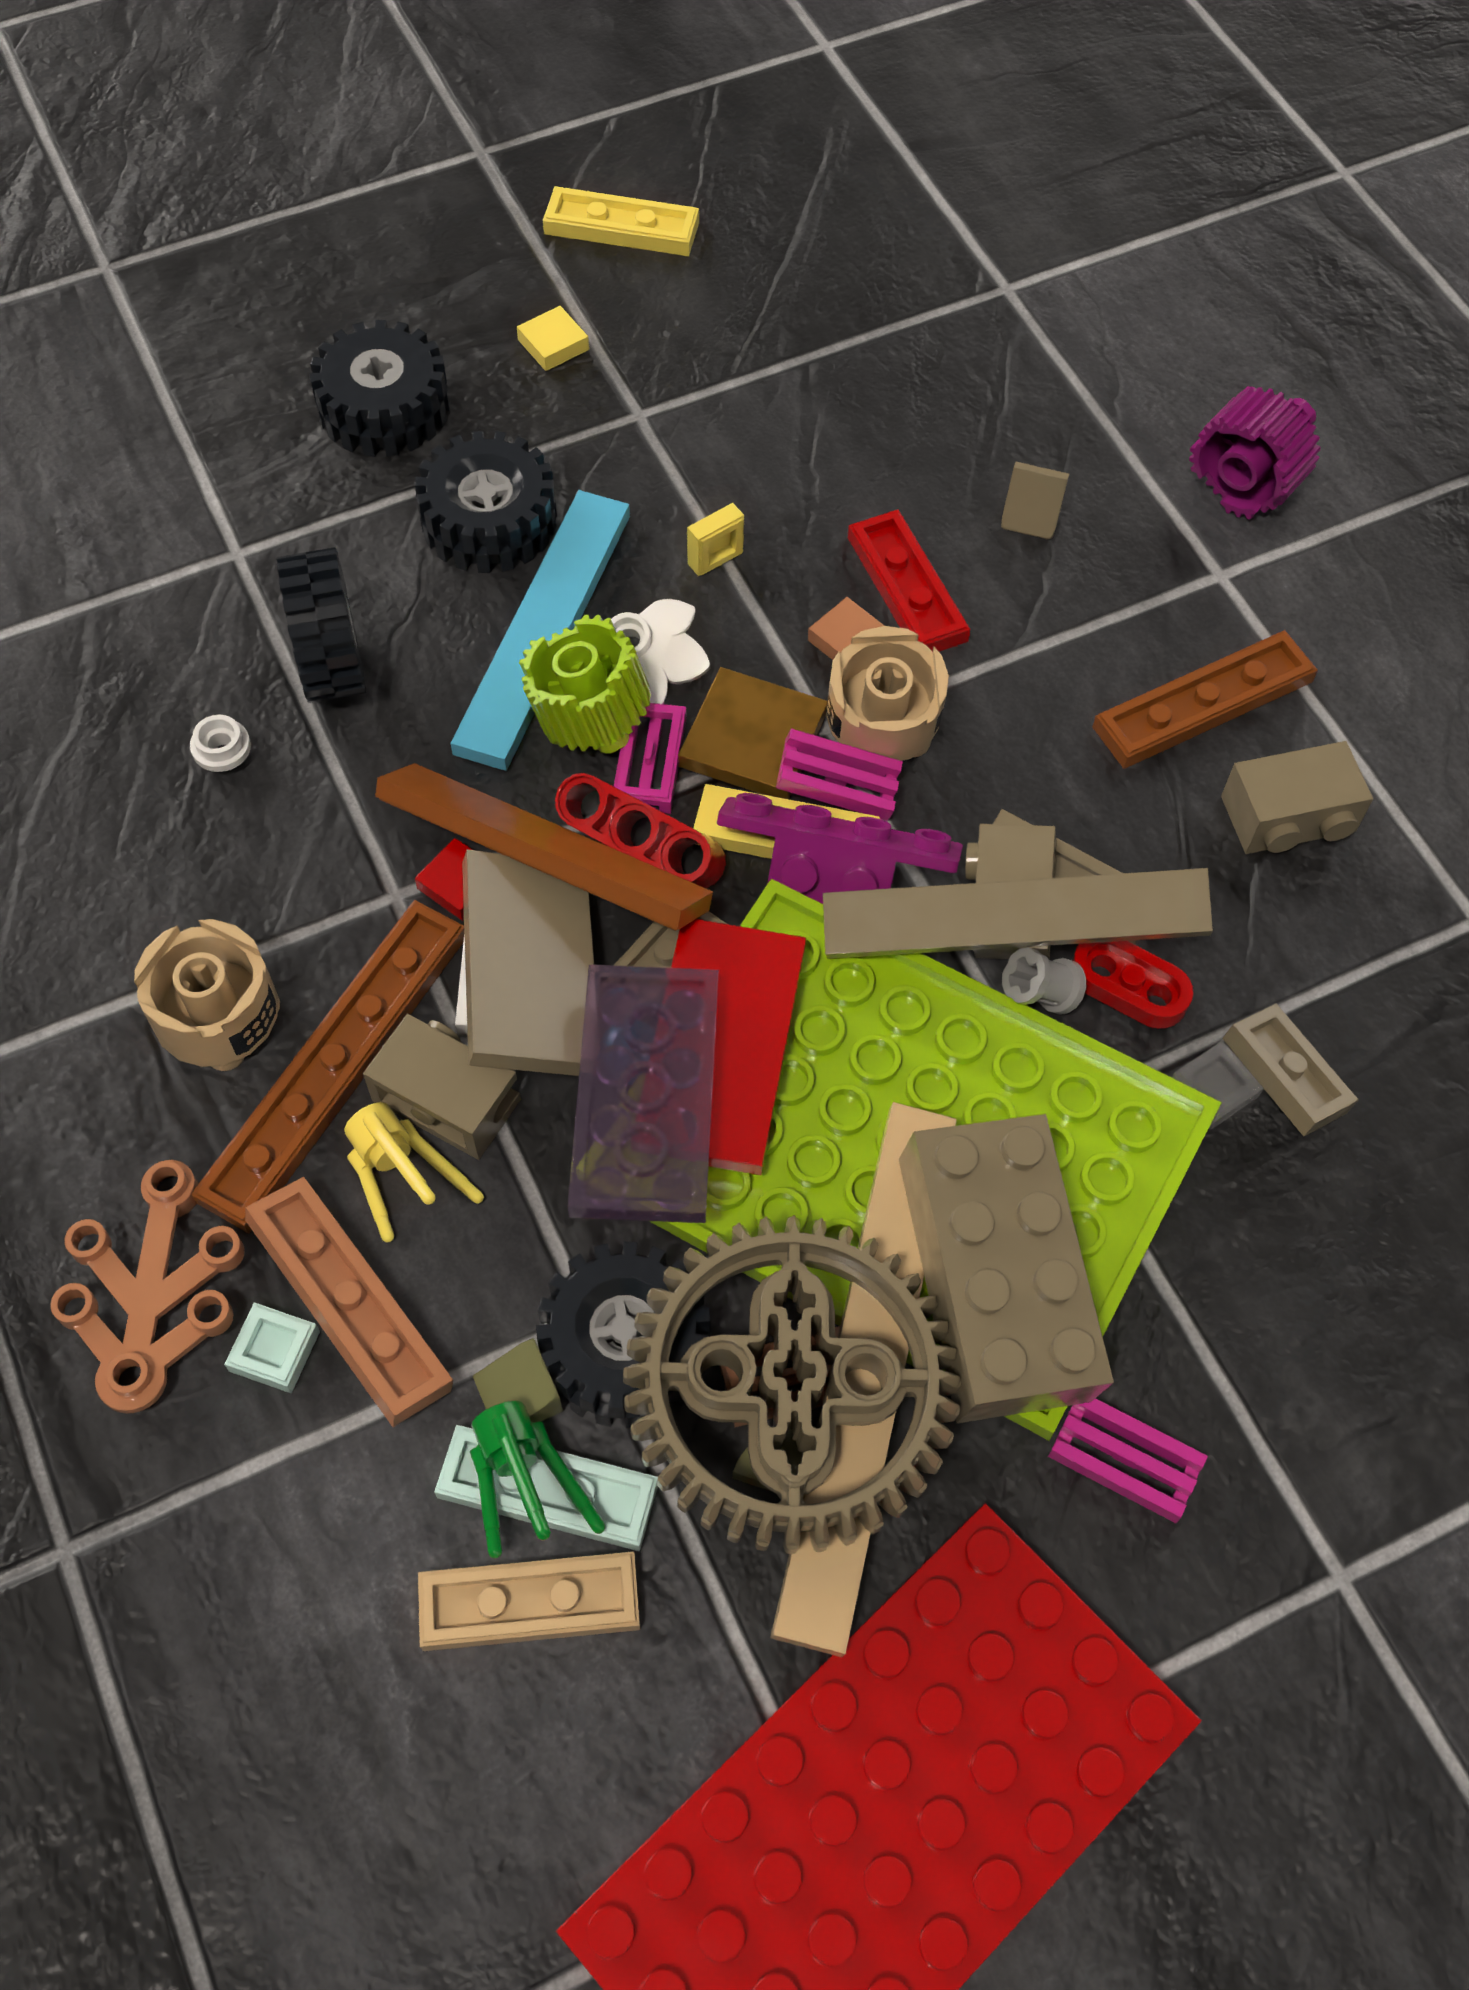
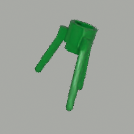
M503 1402L484 1410L472 1421V1429L478 1445L470 1450V1455L478 1475L484 1531L486 1533L488 1554L491 1558H498L502 1554L500 1522L493 1475L494 1469L498 1476H513L537 1538L543 1541L551 1535L544 1515V1509L528 1471L538 1459L536 1452L542 1457L591 1529L597 1534L604 1532L605 1522L551 1444L543 1422L532 1423L527 1409L522 1402Z

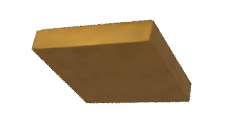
M720 667L678 754V767L763 795L789 799L791 792L776 788L785 739L791 728L817 736L826 717L827 700ZM793 767L794 772L801 773V769Z

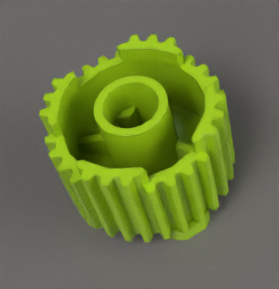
M584 615L582 619L574 621L575 627L573 630H569L566 627L563 628V633L560 635L553 633L550 641H547L543 636L538 640H531L529 642L531 649H525L523 651L525 658L519 660L525 675L522 677L523 690L550 743L558 744L562 748L568 745L569 749L573 751L577 746L580 747L581 751H586L589 746H592L594 750H599L602 753H612L625 747L629 740V734L633 732L631 727L633 725L639 726L641 723L639 717L646 716L645 707L650 706V686L630 638L625 637L621 630L616 632L611 618H606L602 621L600 615H596L593 619H590L589 615Z

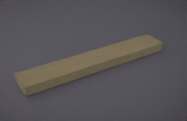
M1208 868L823 893L825 955L827 959L1211 936L1213 932Z

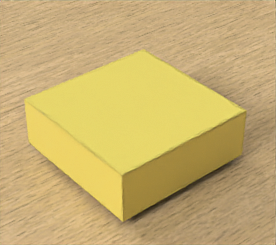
M561 306L517 326L518 341L545 371L589 350L588 335Z
M734 503L687 527L688 565L698 576L704 575L743 553L744 514Z

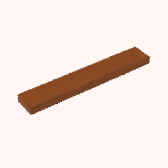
M416 763L377 777L375 797L379 798V800L672 930H679L707 913L710 909L713 891Z
M416 900L411 903L194 1189L192 1197L196 1204L248 1234L252 1231L245 1221V1207L285 1186L364 1078L363 1072L406 1014L411 1015L464 942V925Z

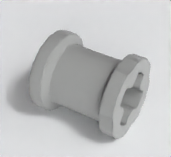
M1026 947L1017 950L1010 956L1008 964L1002 973V986L1006 996L1012 998L1017 1003L1027 1005L1039 1002L1045 1010L1061 1015L1070 1013L1082 1001L1086 990V976L1083 968L1075 961L1065 958L1051 961L1038 950Z

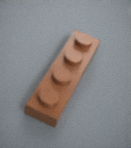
M305 1177L245 1207V1221L392 1427H395L451 1392L453 1378Z

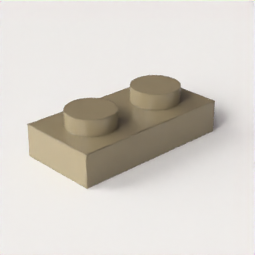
M1277 1003L1233 1024L1222 1038L1303 1137L1347 1114L1359 1101Z

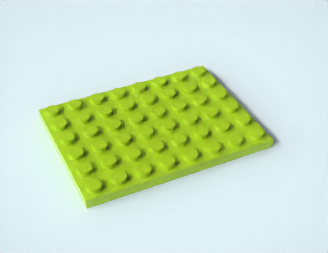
M771 879L740 926L806 937V946L762 1174L755 1175L632 1153L631 1140L649 1066L648 1063L577 1170L578 1182L708 1253L706 1247L707 1238L713 1233L720 1236L730 1246L732 1245V1228L739 1222L747 1228L750 1237L758 1236L759 1221L766 1216L773 1223L775 1233H784L787 1219L793 1215L799 1219V1233L811 1234L815 1221L823 1218L827 1225L825 1237L837 1240L842 1228L850 1226L853 1230V1238L850 1245L858 1248L886 1120L893 1102L957 1119L955 1126L1046 1114L1103 1337L1222 1102L1027 1005L1017 1003L1005 994L922 953L827 959L825 955L823 904ZM772 1265L742 1273L761 1283L763 1279L781 1270L782 1267L781 1265ZM807 1267L808 1271L817 1276L831 1293L835 1309V1324L840 1326L850 1281L824 1270ZM925 1277L922 1283L920 1298L929 1296ZM788 1292L787 1297L793 1300V1294ZM933 1314L926 1319L927 1322L934 1321ZM909 1350L906 1363L914 1367ZM1067 1406L1004 1417L1050 1441Z

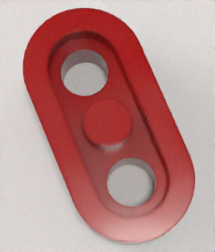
M1129 941L1080 943L1076 948L1072 961L1077 962L1084 970L1086 976L1085 993L1152 1028H1168L1176 1025L1184 1018L1193 998V986L1186 973L1177 966ZM1103 967L1111 975L1101 976L1094 972L1092 968ZM1158 996L1165 1001L1166 1005H1156L1150 1002L1147 997Z

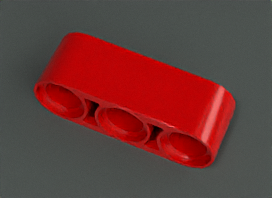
M573 774L566 778L558 787L555 796V806L560 818L586 835L615 850L703 888H708L717 883L723 875L726 859L721 845L700 831L589 774ZM597 791L600 797L598 810L591 817L584 819L581 814L582 801L587 794ZM648 817L651 822L650 836L643 844L634 846L631 841L632 827L641 818ZM700 844L703 850L702 864L691 874H685L681 866L682 855L688 847Z

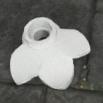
M658 600L640 614L625 612L611 619L616 632L621 630L625 637H637L640 639L638 646L635 647V651L650 686V703H665L668 683L683 684L692 682L710 669V662L703 648L685 633L690 628L694 619L695 607L679 600Z

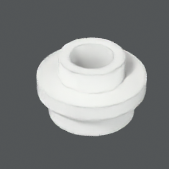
M212 715L201 720L196 725L190 741V750L196 763L202 768L214 772L228 771L239 766L247 758L251 749L247 730L240 723L226 715Z

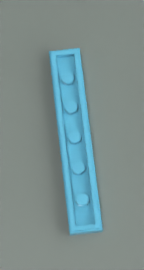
M578 490L450 743L454 756L507 771L535 714L523 690L522 677L525 675L519 664V660L525 658L523 651L531 649L529 644L531 640H538L544 636L547 641H550L553 633L560 635L563 633V628L566 627L569 630L574 629V621L581 619L630 518L628 503Z

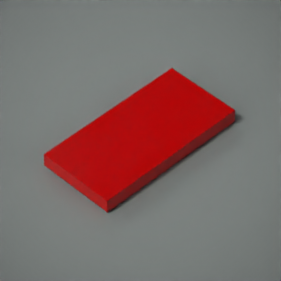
M695 919L680 928L631 1140L632 1153L755 1175L762 1174L803 963L806 937Z

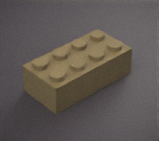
M1046 1114L914 1131L899 1157V1164L928 1295L935 1296L938 1303L933 1313L934 1321H948L949 1333L939 1345L957 1348L956 1360L952 1366L945 1369V1371L954 1373L961 1378L959 1390L957 1393L951 1394V1399L960 1406L956 1422L963 1423L1093 1401L1110 1387L1114 1380Z

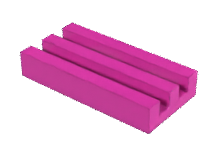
M650 703V706L645 707L646 716H641L649 717L650 723L639 787L629 786L639 728L637 725L631 727L633 732L629 734L628 743L620 749L614 787L648 805L659 806L660 811L671 814L679 768L678 754L682 748L686 724V707ZM663 719L672 720L661 789H652Z
M791 728L785 739L776 788L859 813L879 816L880 819L888 821L895 809L896 801H893L898 791L899 781H897V777L901 772L903 761ZM793 767L825 776V780L794 772ZM849 783L880 793V797L845 786Z
M1096 1398L1089 1403L1072 1405L1048 1455L1049 1458L1174 1523L1181 1519L1187 1506L1186 1502L1197 1483L1196 1479L1199 1472L1203 1469L1208 1457ZM1082 1417L1184 1469L1183 1472L1081 1421ZM1075 1437L1112 1456L1115 1460L1174 1488L1172 1497L1071 1446L1072 1438Z

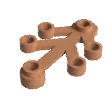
M177 1160L158 1162L150 1167L143 1176L141 1193L150 1208L136 1279L111 1249V1238L99 1222L91 1219L78 1221L68 1229L65 1235V1247L78 1263L90 1266L128 1314L122 1344L97 1316L99 1310L98 1301L86 1286L79 1283L66 1284L55 1292L51 1300V1311L56 1319L64 1327L75 1330L101 1362L95 1376L96 1391L100 1399L109 1408L120 1413H136L152 1406L160 1398L166 1387L167 1369L208 1336L214 1337L224 1333L233 1321V1309L226 1297L216 1290H205L196 1294L189 1302L187 1308L188 1319L154 1342L158 1319L219 1272H227L236 1268L243 1260L245 1252L242 1241L232 1228L216 1226L209 1229L202 1236L199 1242V1253L166 1277L177 1218L189 1213L195 1207L196 1202L192 1197V1193L199 1184L191 1169L186 1164ZM172 1176L178 1177L177 1183L172 1189L168 1191L157 1190L158 1184L164 1179ZM91 1234L99 1235L98 1242L93 1248L86 1251L78 1250V1245L85 1236ZM221 1241L233 1243V1247L227 1255L219 1258L211 1256V1251L217 1243ZM85 1298V1305L79 1313L71 1316L65 1315V1307L71 1300ZM213 1304L222 1306L220 1315L214 1321H199L201 1311L205 1307ZM133 1366L140 1367L141 1373L135 1383L128 1386L119 1385V1377L126 1369Z

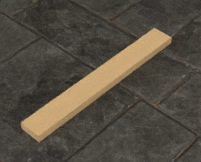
M893 1102L886 1120L858 1249L861 1250L868 1239L875 1238L876 1242H878V1248L874 1258L880 1263H883L888 1256L898 1254L901 1264L895 1276L899 1280L907 1275L919 1273L921 1283L913 1295L916 1300L920 1298L924 1272L899 1157L914 1131L955 1126L957 1119ZM850 1282L838 1338H862L880 1341L895 1353L905 1369L909 1347L900 1328L880 1302L865 1289L854 1282ZM856 1369L845 1374L846 1382L858 1394L867 1396L881 1391L879 1380L867 1370ZM825 1392L823 1405L828 1401L827 1392ZM895 1413L877 1424L866 1426L837 1425L836 1454L833 1469L821 1486L803 1496L804 1503L815 1504L844 1496L858 1489L883 1470ZM858 1517L854 1518L857 1527L855 1542L847 1546L844 1545L839 1539L835 1527H829V1544L824 1552H816L811 1544L810 1532H800L799 1548L795 1554H789L771 1639L839 1657L846 1654L871 1534L865 1529Z

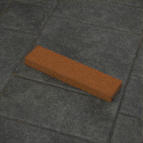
M1284 630L1096 715L1092 727L1122 768L1126 769L1312 683L1318 669Z

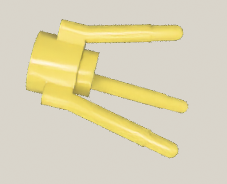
M377 1102L370 1104L356 1112L347 1122L344 1128L345 1135L354 1147L347 1156V1159L359 1175L374 1221L384 1242H391L394 1239V1232L372 1170L374 1167L378 1171H388L396 1167L426 1205L433 1204L436 1199L435 1194L427 1185L425 1179L408 1158L411 1148L473 1203L479 1204L484 1200L483 1193L423 1139L409 1119L399 1121L387 1103Z

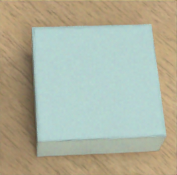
M253 1303L224 1365L231 1373L292 1394L320 1330L315 1323Z

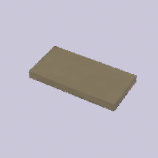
M466 850L462 862L468 1065L596 1078L602 1062L588 892L503 854Z

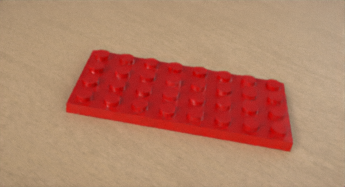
M985 1503L848 1639L846 1654L842 1657L832 1655L556 1930V1933L603 1990H959L1202 1720Z

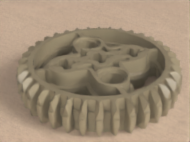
M793 1215L787 1219L785 1232L775 1233L773 1223L766 1216L759 1221L758 1236L750 1237L747 1228L739 1222L732 1228V1245L728 1246L715 1233L707 1238L706 1247L709 1258H706L699 1251L689 1248L684 1253L683 1260L688 1273L669 1266L664 1271L663 1281L670 1291L661 1288L650 1289L647 1294V1304L655 1313L639 1312L634 1322L635 1329L645 1337H636L629 1339L627 1342V1355L640 1363L624 1368L623 1382L640 1390L625 1396V1411L635 1415H646L631 1425V1436L635 1441L656 1439L642 1452L644 1466L653 1467L668 1461L669 1465L662 1470L657 1478V1485L662 1491L670 1490L680 1482L686 1485L678 1498V1509L685 1513L691 1510L701 1499L707 1504L701 1518V1526L710 1530L716 1525L720 1514L731 1518L727 1539L733 1543H737L742 1537L744 1525L759 1528L755 1539V1547L761 1551L767 1550L772 1537V1531L784 1532L783 1546L787 1554H795L797 1552L801 1539L800 1532H810L811 1544L816 1552H824L829 1544L828 1528L833 1526L844 1545L853 1544L857 1538V1527L854 1518L858 1517L865 1529L872 1534L881 1530L884 1522L878 1504L888 1514L899 1518L907 1509L905 1498L900 1490L916 1498H919L924 1493L927 1483L918 1470L928 1474H936L943 1460L932 1448L947 1449L954 1437L953 1432L941 1423L955 1421L960 1411L958 1404L944 1397L957 1393L961 1386L960 1376L943 1371L952 1366L956 1360L957 1348L935 1345L945 1339L949 1333L948 1321L935 1320L927 1322L926 1319L934 1313L938 1303L935 1296H924L916 1300L913 1297L921 1283L919 1273L907 1275L899 1280L895 1276L901 1264L898 1254L888 1256L883 1263H880L874 1258L878 1248L876 1239H868L861 1250L851 1246L853 1230L850 1226L842 1228L837 1240L825 1237L827 1225L823 1218L815 1221L812 1233L808 1234L799 1233L800 1222ZM781 1265V1270L763 1279L753 1292L749 1311V1335L705 1337L688 1349L680 1363L669 1362L671 1348L681 1324L693 1306L709 1290L739 1273L760 1267ZM807 1267L824 1270L854 1282L880 1302L892 1316L906 1339L914 1369H904L895 1353L880 1341L862 1338H837L835 1336V1309L832 1295L824 1283L817 1276L809 1272ZM788 1292L793 1294V1302L796 1303L797 1312L802 1314L801 1319L798 1320L796 1331L791 1329V1320L788 1319L786 1308H783ZM770 1334L774 1338V1350H769L764 1358L758 1384L759 1397L751 1396L756 1374L755 1362L762 1357L766 1336ZM811 1336L815 1338V1351H811ZM788 1359L793 1361V1370H796L798 1381L802 1382L801 1390L798 1391L795 1402L791 1400V1391L787 1390L786 1379L782 1378ZM722 1365L729 1367L736 1373L739 1383L731 1390L720 1392L708 1387L702 1380L701 1375L711 1366ZM826 1365H833L826 1389L828 1401L823 1405L816 1428H814L811 1424V1409L814 1410L820 1400L827 1376ZM856 1369L867 1370L879 1380L881 1391L867 1396L858 1394L846 1382L845 1374ZM668 1391H679L688 1408L703 1419L717 1422L747 1423L748 1455L751 1469L759 1482L776 1493L781 1501L775 1504L744 1495L718 1480L704 1468L691 1453L680 1435L670 1408ZM904 1397L915 1398L913 1416L902 1445L883 1470L870 1481L844 1496L815 1504L804 1503L803 1496L821 1486L833 1469L836 1454L837 1425L866 1426L881 1423L895 1413ZM767 1408H773V1427L767 1424ZM789 1429L793 1431V1440H796L798 1452L803 1453L795 1475L791 1473V1464L787 1463L786 1452L781 1450Z

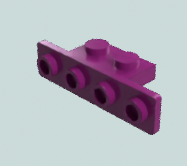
M740 793L736 798L727 797L718 812L717 825L775 837L768 883L773 879L822 904L823 893L891 889L897 862L957 873L963 847L961 843L951 841V836L938 830L918 829L914 834L891 829L890 823L878 818L859 817L855 819V822L831 817L832 813L829 810L819 806L799 805L796 809L772 805L771 799L754 793Z

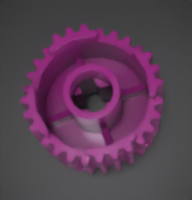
M1247 386L1233 397L1199 433L1198 436L1200 438L1190 447V452L1193 454L1189 457V461L1194 463L1190 469L1197 474L1199 479L1203 476L1207 477L1206 485L1214 487L1213 493L1215 495L1219 493L1222 495L1220 503L1225 507L1228 514L1234 511L1236 517L1240 518L1245 514L1247 519H1251L1259 509L1263 513L1269 509L1274 510L1278 505H1282L1309 476L1319 460L1317 453L1321 447L1316 443L1320 438L1318 435L1313 434L1316 426L1313 425L1316 421V411L1302 398L1286 400L1282 392L1274 395L1273 389L1269 388L1264 392L1262 387Z

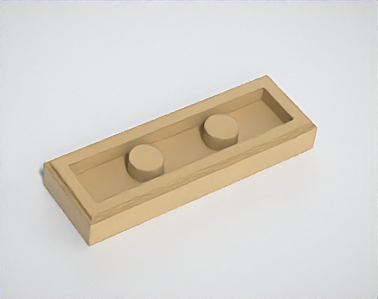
M634 1552L418 1572L419 1636L422 1651L640 1630Z

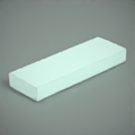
M456 1425L434 1493L438 1499L482 1510L478 1475L470 1455V1450L476 1447L478 1442L471 1428ZM557 1451L605 1522L604 1532L597 1534L591 1529L582 1514L578 1512L542 1457L536 1452L538 1459L528 1471L544 1509V1515L549 1528L640 1552L658 1488V1477ZM494 1469L493 1475L498 1514L531 1523L513 1476H498Z

